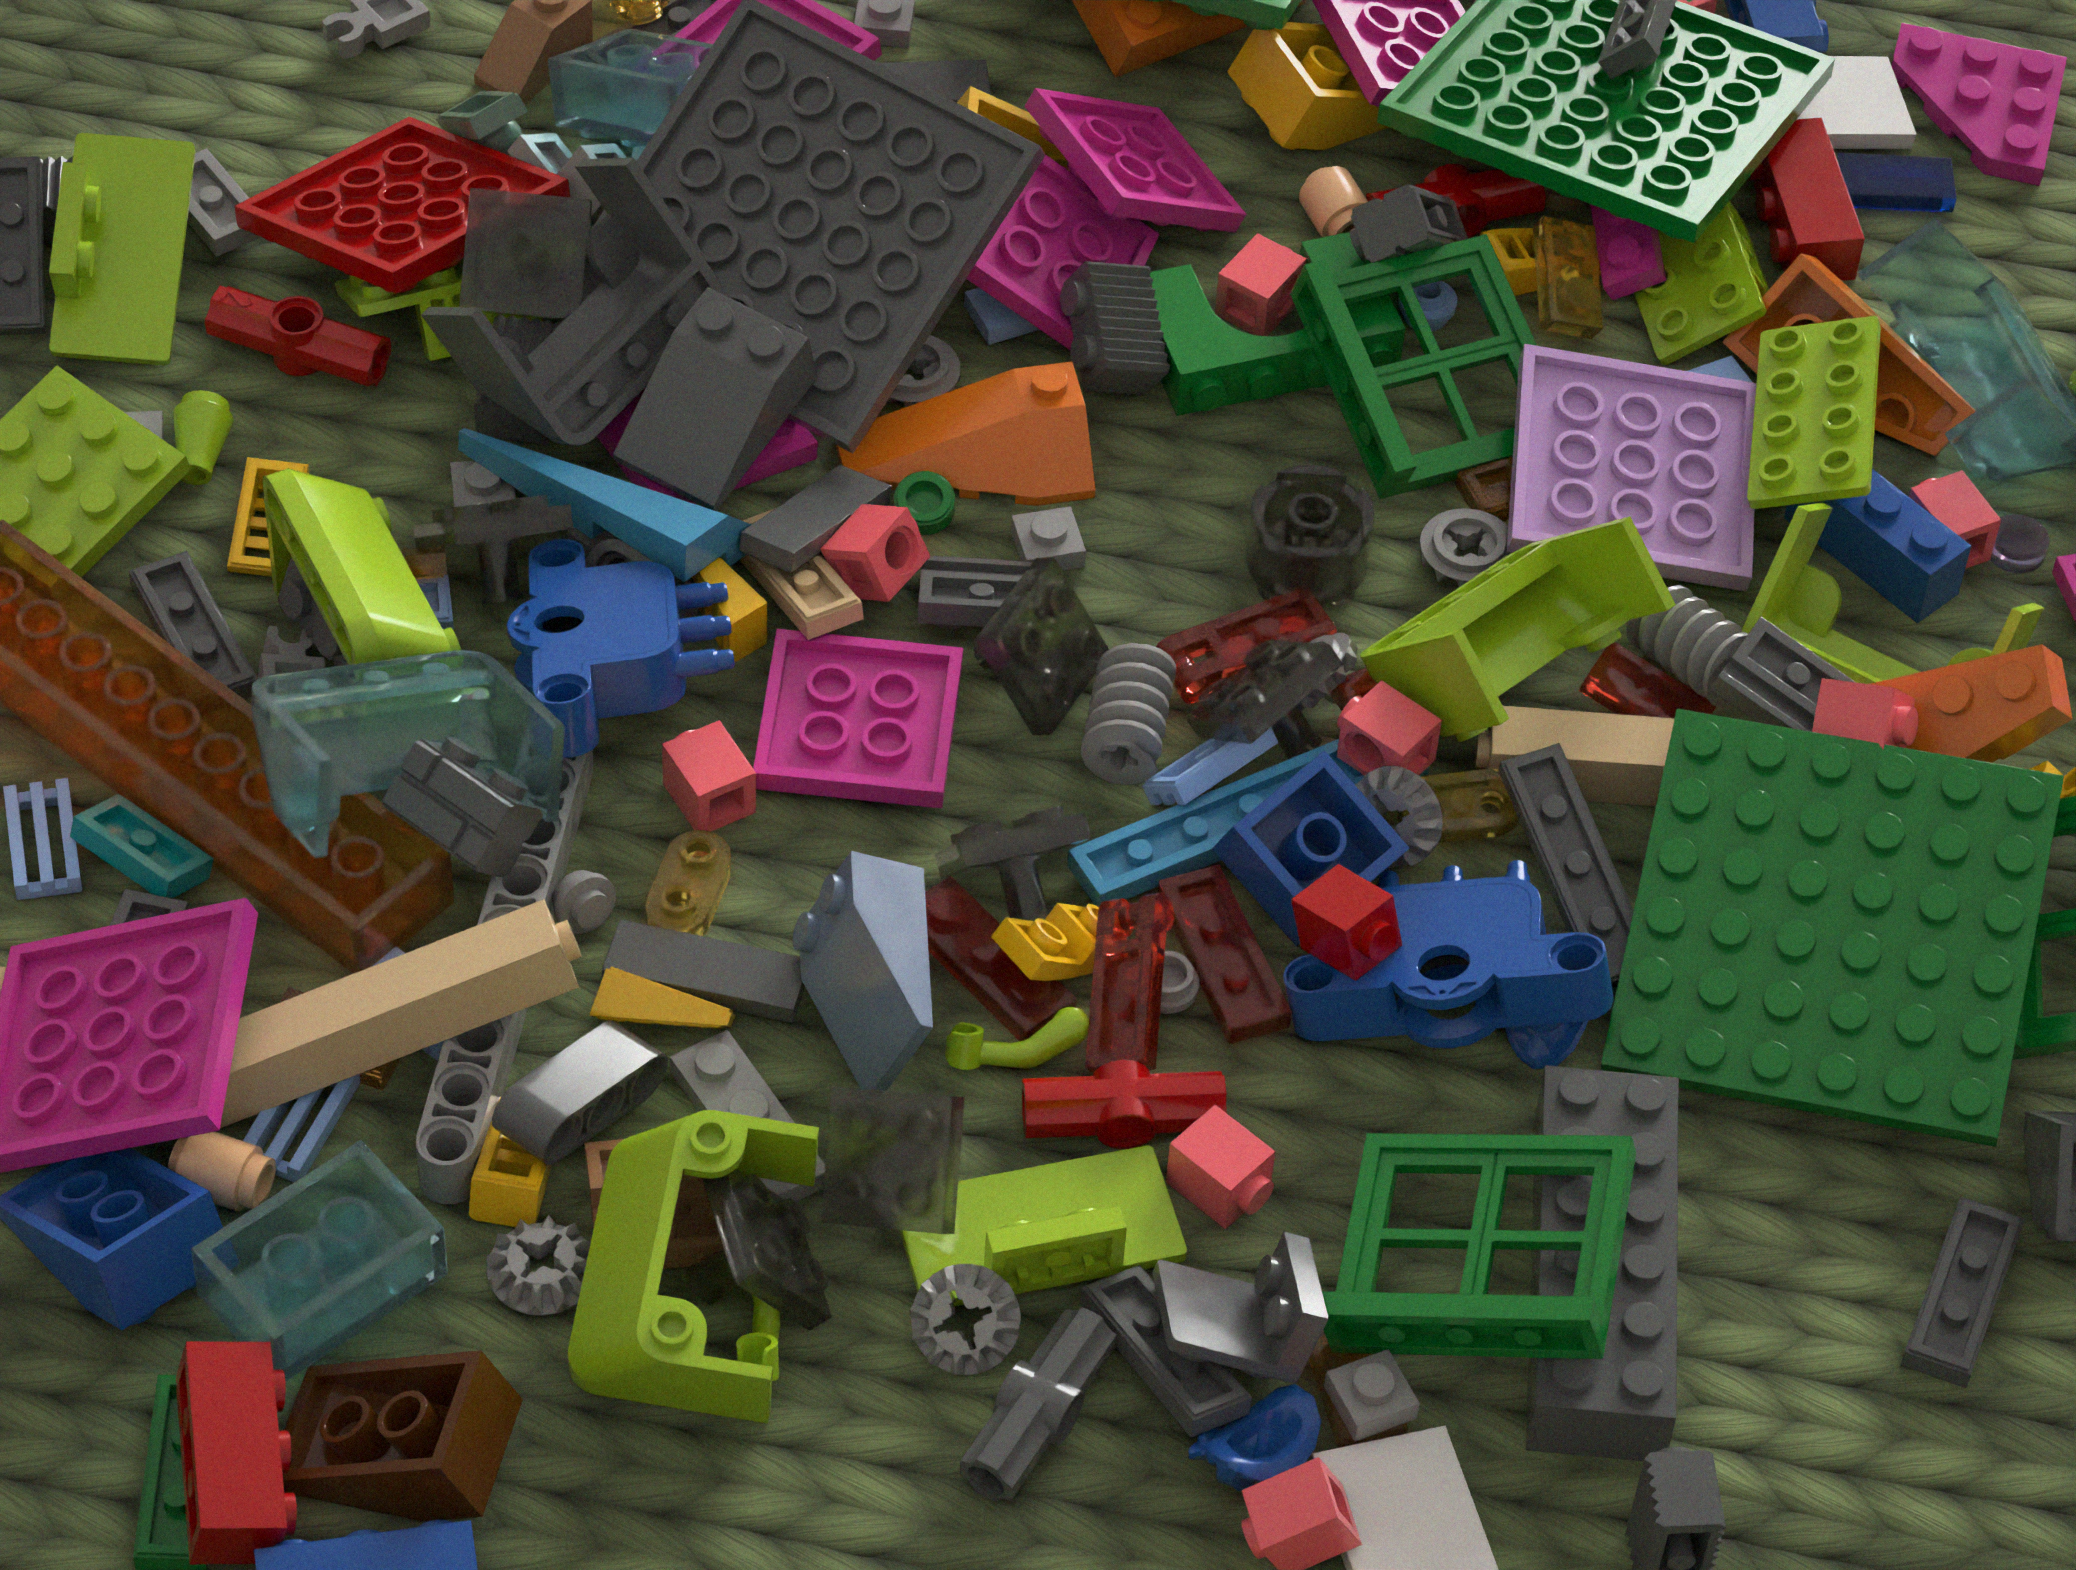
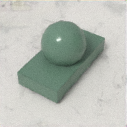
M482 90L438 115L439 118L436 120L441 129L511 156L507 150L519 135H522L521 127L514 119L525 114L528 110L519 93Z

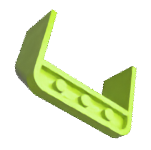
M289 468L263 476L262 482L273 589L278 597L290 559L292 558L353 673L360 757L364 764L410 750L414 742L420 740V738L437 741L460 733L455 666L463 662L461 647L451 627L442 629L393 539L390 517L383 500L380 497L372 499L366 489Z
M1823 502L1798 506L1745 621L1742 632L1749 634L1762 616L1856 683L1871 684L1919 673L1920 671L1831 629L1841 608L1842 595L1840 587L1830 574L1808 562L1833 507ZM2033 602L2012 608L1992 651L1985 648H1969L1953 656L1947 666L2026 648L2044 607Z
M1629 516L1540 540L1514 551L1365 649L1360 654V658L1370 677L1376 683H1379L1381 680L1442 719L1441 737L1455 735L1457 741L1462 742L1479 735L1489 727L1498 726L1507 721L1509 717L1498 697L1566 650L1584 645L1589 653L1601 650L1621 638L1622 634L1618 628L1629 620L1668 611L1676 604L1635 524Z
M703 1110L630 1136L614 1147L608 1159L568 1346V1369L571 1378L578 1387L590 1394L768 1424L771 1412L773 1367L705 1356L707 1323L702 1312L687 1300L658 1295L682 1174L701 1178H719L733 1173L814 1187L819 1127L718 1110Z

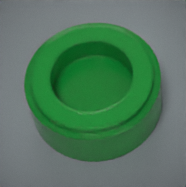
M920 471L906 476L898 484L894 493V506L908 507L911 516L918 525L920 535H931L942 531L952 521L955 514V494L953 487L943 476L934 472Z

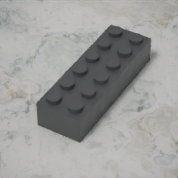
M1548 1065L1544 1067L1535 1112V1135L1632 1136L1637 1152L1603 1359L1529 1358L1526 1450L1644 1461L1650 1452H1657L1668 1448L1676 1422L1679 1100V1078ZM1534 1175L1532 1231H1584L1593 1176ZM1532 1250L1530 1295L1573 1296L1581 1251Z

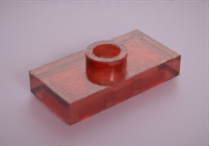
M1616 642L1605 648L1578 690L1615 714L1675 718L1677 709L1713 714L1717 708L1710 704L1707 698L1698 695L1693 689Z

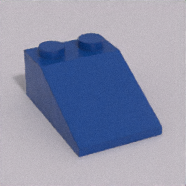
M132 1148L55 1162L0 1195V1219L85 1309L120 1330L149 1319L158 1307L186 1289L202 1285L210 1279L214 1271L235 1259L210 1191Z

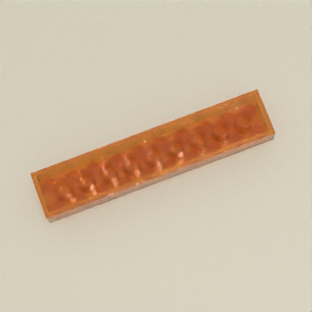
M3 519L0 521L1 704L120 795L213 857L212 865L352 973L372 967L394 947L400 948L454 903L452 862L449 852L386 809L381 801Z

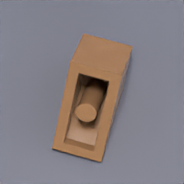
M514 0L504 15L474 74L475 84L486 91L519 93L523 103H526L576 64V52L593 43L592 0Z

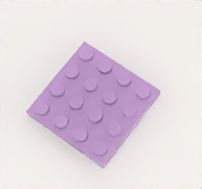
M1524 344L1519 357L1507 552L1513 553L1522 547L1540 540L1630 516L1662 578L1746 592L1752 580L1755 509L1750 508L1747 492L1756 383Z

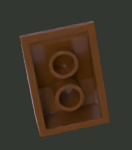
M482 1350L308 1366L284 1431H289L291 1438L290 1469L287 1474H283L284 1493H294L297 1496L419 1521L483 1517L523 1399Z

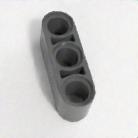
M608 1020L510 1086L495 1108L492 1116V1126L546 1165H552L646 1101L664 1078L668 1067V1058L666 1054L617 1021Z

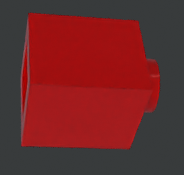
M1337 864L1291 899L1301 949L1355 981L1402 946L1393 895L1340 864Z

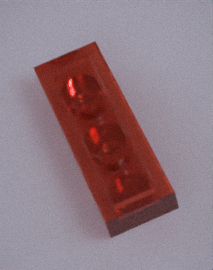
M1220 865L1159 880L1158 899L1187 959L1198 974L1199 984L1228 1044L1290 1028L1292 1011Z
M952 876L925 892L929 952L1019 1041H1024L1039 1031L1053 1019L1060 1009L1065 1007L1076 1008V997L1058 980H1030L991 938L1000 923Z

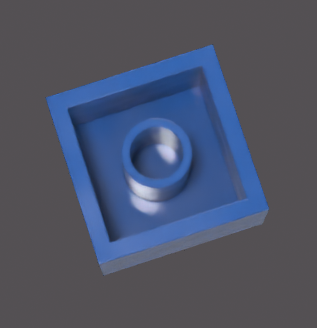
M1325 750L1237 822L1212 848L1296 947L1300 944L1291 902L1293 897L1337 864L1372 883L1410 849Z

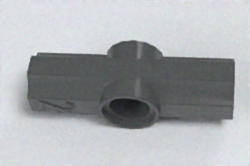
M1081 1307L1079 1310L1065 1309L1029 1363L1020 1360L1010 1370L996 1397L993 1415L978 1433L975 1441L960 1461V1474L969 1481L975 1492L994 1502L998 1499L1012 1501L1048 1446L1058 1447L1067 1438L1082 1409L1085 1398L1084 1393L1098 1376L1099 1371L1116 1348L1117 1334L1105 1324L1103 1317L1084 1307Z

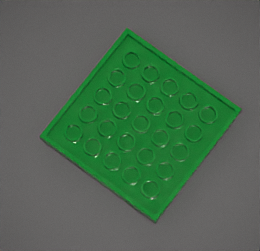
M1476 0L1382 100L1379 105L1377 123L1398 130L1404 136L1419 138L1448 149L1459 157L1471 158L1503 170L1504 173L1511 177L1524 178L1555 190L1561 196L1576 198L1600 207L1616 217L1631 219L1655 228L1671 238L1684 239L1695 243L1832 76L1835 58L1676 0L1670 17L1671 23L1666 29L1658 58L1647 68L1639 72H1633L1630 69L1610 79L1599 65L1598 60L1620 0Z
M1677 709L1605 1042L1601 1070L1679 1078V1088L1997 1147L2064 775L1886 744L1884 749H1882L1879 743Z

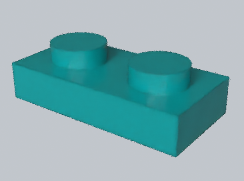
M119 793L73 817L70 833L72 839L153 895L173 899L210 878L213 857Z

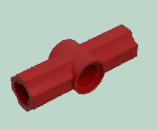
M1460 164L1440 166L1430 172L1423 183L1412 185L1449 197L1455 201L1468 239L1481 232L1488 221L1544 211L1546 200L1542 185L1524 178L1511 177L1500 169L1470 174L1469 170ZM1397 188L1367 193L1366 199L1367 201L1375 198L1383 200L1384 194Z
M220 285L210 299L209 310L205 318L206 334L273 355L276 367L280 371L293 376L310 375L319 370L365 386L372 385L377 387L386 373L387 362L391 355L390 338L323 316L322 307L317 301L304 296H290L276 302L230 286L224 287Z
M1117 1060L1101 1065L1094 1071L1092 1076L1022 1079V1121L1025 1138L1097 1136L1098 1140L1106 1146L1115 1149H1129L1147 1144L1154 1138L1156 1133L1184 1132L1214 1105H1217L1227 1113L1226 1084L1222 1071L1150 1074V1070L1142 1063L1132 1060Z

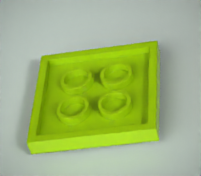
M56 365L0 420V550L58 593L64 595L191 470L186 455Z

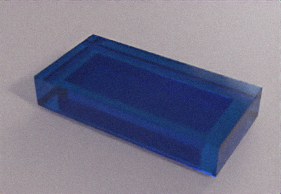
M1838 153L1837 161L1854 208L1931 212L1954 211L1957 197L1952 158Z

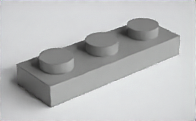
M728 1030L669 1056L671 1075L698 1112L718 1110L794 1123ZM818 1155L814 1187L743 1175L770 1214L829 1186V1170Z

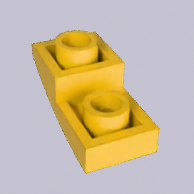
M1057 903L1045 920L1037 918L1035 921L1005 917L991 936L1030 980L1037 981L1063 980L1091 974L1126 960L1132 952V949L1116 933L1119 926L1115 919L1106 911L1093 904H1087L1086 907Z

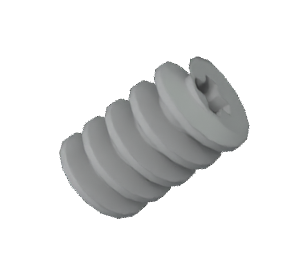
M1681 585L1668 587L1676 605L1668 611L1629 620L1626 624V634L1629 642L1633 647L1642 650L1648 658L1658 662L1664 670L1673 673L1679 681L1691 686L1695 693L1707 698L1710 704L1719 708L1732 707V704L1710 690V687L1748 633L1742 632L1738 624L1726 620L1720 611L1710 608L1706 601L1694 597L1688 588Z
M1128 643L1115 646L1106 651L1097 662L1096 679L1093 683L1092 698L1089 703L1088 718L1085 724V734L1082 739L1081 757L1085 766L1094 775L1109 783L1121 785L1139 784L1151 778L1158 771L1155 761L1161 756L1162 752L1161 739L1165 735V719L1169 713L1168 701L1172 697V682L1176 675L1174 660L1162 649L1148 644Z

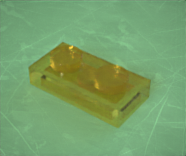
M1543 216L1533 226L1540 330L1593 339L1603 329L1595 226Z

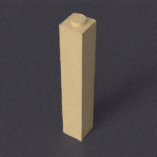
M1503 706L1509 719L1501 725L1489 727L1488 730L1476 736L1474 767L1485 768V794L1508 795L1498 772L1501 761L1560 743L1585 801L1656 806L1675 718Z
M543 899L240 1018L220 1128L579 988L570 961L582 956L568 920L555 924L546 901Z

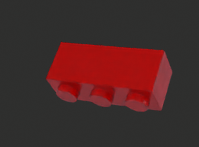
M1822 117L1796 119L1746 180L1753 181L1758 218L1761 222L1766 221L1770 230L1769 244L1771 257L1775 263H1781L1783 272H1785L1801 253L1816 257L1841 281L1855 280L1865 237Z
M186 1341L176 1375V1392L190 1565L255 1564L254 1549L273 1547L275 1544L282 1542L284 1536H293L296 1530V1497L294 1493H284L283 1474H287L290 1469L291 1438L289 1431H279L277 1412H282L285 1405V1374L283 1369H273L271 1342Z

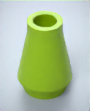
M204 390L188 392L182 397L181 403L176 405L173 410L176 449L186 455L191 470L181 479L182 482L187 484L204 485L211 481L213 468L234 423L233 415L229 411L230 405L228 401L214 392Z

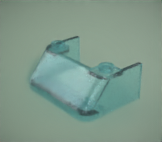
M1936 218L1932 219L1858 272L1861 281L1890 307L1896 320L1890 323L1889 326L1913 350L1917 348L1925 355L1934 370L1976 410V412L1945 433L1948 441L1958 449L1964 464L1976 478L1979 479L1987 475L1992 481L1997 482L2076 466V401L2014 295Z
M470 650L446 651L269 675L257 679L252 684L251 715L273 812L315 858L328 855L329 822L335 820L340 814L339 796L388 789L395 776L401 774L402 763L414 742L420 740V738L444 743L446 737L450 736L466 743L481 754L477 763L479 767L490 774L494 769L502 770L526 784L529 789L524 798L542 809V818L546 822L558 821L565 725L496 659L487 654Z

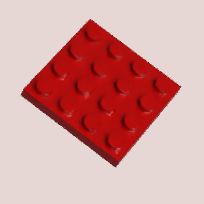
M409 116L235 205L234 208L239 228L258 235L269 242L277 243L303 254L307 258L336 268L347 275L376 285L387 292L397 294L413 289L419 281L441 269L456 266L461 262L462 258L480 248L502 241L506 234L529 222L543 219L549 211L570 201L571 197L567 178Z

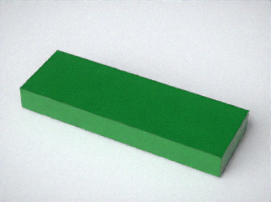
M158 1374L133 1553L135 1570L208 1569V1564L190 1565L176 1375Z

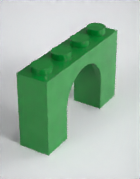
M1350 232L1301 242L1300 255L1307 258L1306 264L1326 259L1332 273L1371 263L1370 261L1364 262L1359 258L1351 242ZM1191 264L1150 272V277L1153 279L1152 288L1155 289L1154 298L1158 300L1156 309L1160 311L1158 320L1162 322L1160 330L1164 332L1162 341L1166 343L1164 352L1168 354L1166 362L1170 364L1169 373L1160 381L1176 416L1198 411H1209L1222 406L1256 399H1267L1275 395L1329 385L1305 328L1281 336H1258L1239 331L1222 321L1212 310ZM1389 294L1346 305L1373 368L1401 361L1406 328Z

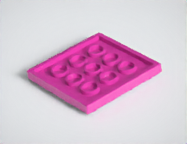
M247 898L10 947L0 993V1173L220 1131L258 912Z

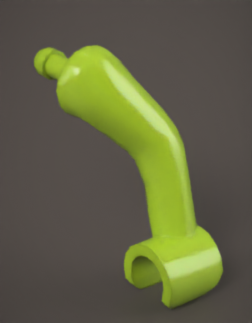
M1065 1007L1060 1009L1051 1021L1030 1038L1013 1043L983 1040L984 1029L981 1026L960 1022L952 1028L951 1033L947 1036L945 1058L950 1066L960 1070H972L981 1065L1019 1069L1034 1068L1082 1043L1089 1036L1091 1029L1090 1020L1081 1008Z
M765 1263L759 1265L754 1275L740 1273L733 1269L724 1270L722 1282L726 1286L751 1288L753 1299L752 1333L738 1338L736 1342L737 1361L773 1367L772 1381H776L779 1378L778 1340L780 1333V1287L777 1273L773 1267Z

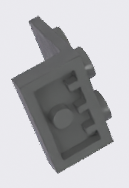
M1283 1232L1273 1255H1265L1261 1260L1256 1272L1255 1284L1165 1260H1158L1152 1272L1166 1344L1169 1350L1193 1362L1210 1361L1241 1369L1246 1374L1255 1378H1275L1297 1384L1329 1319L1309 1238Z

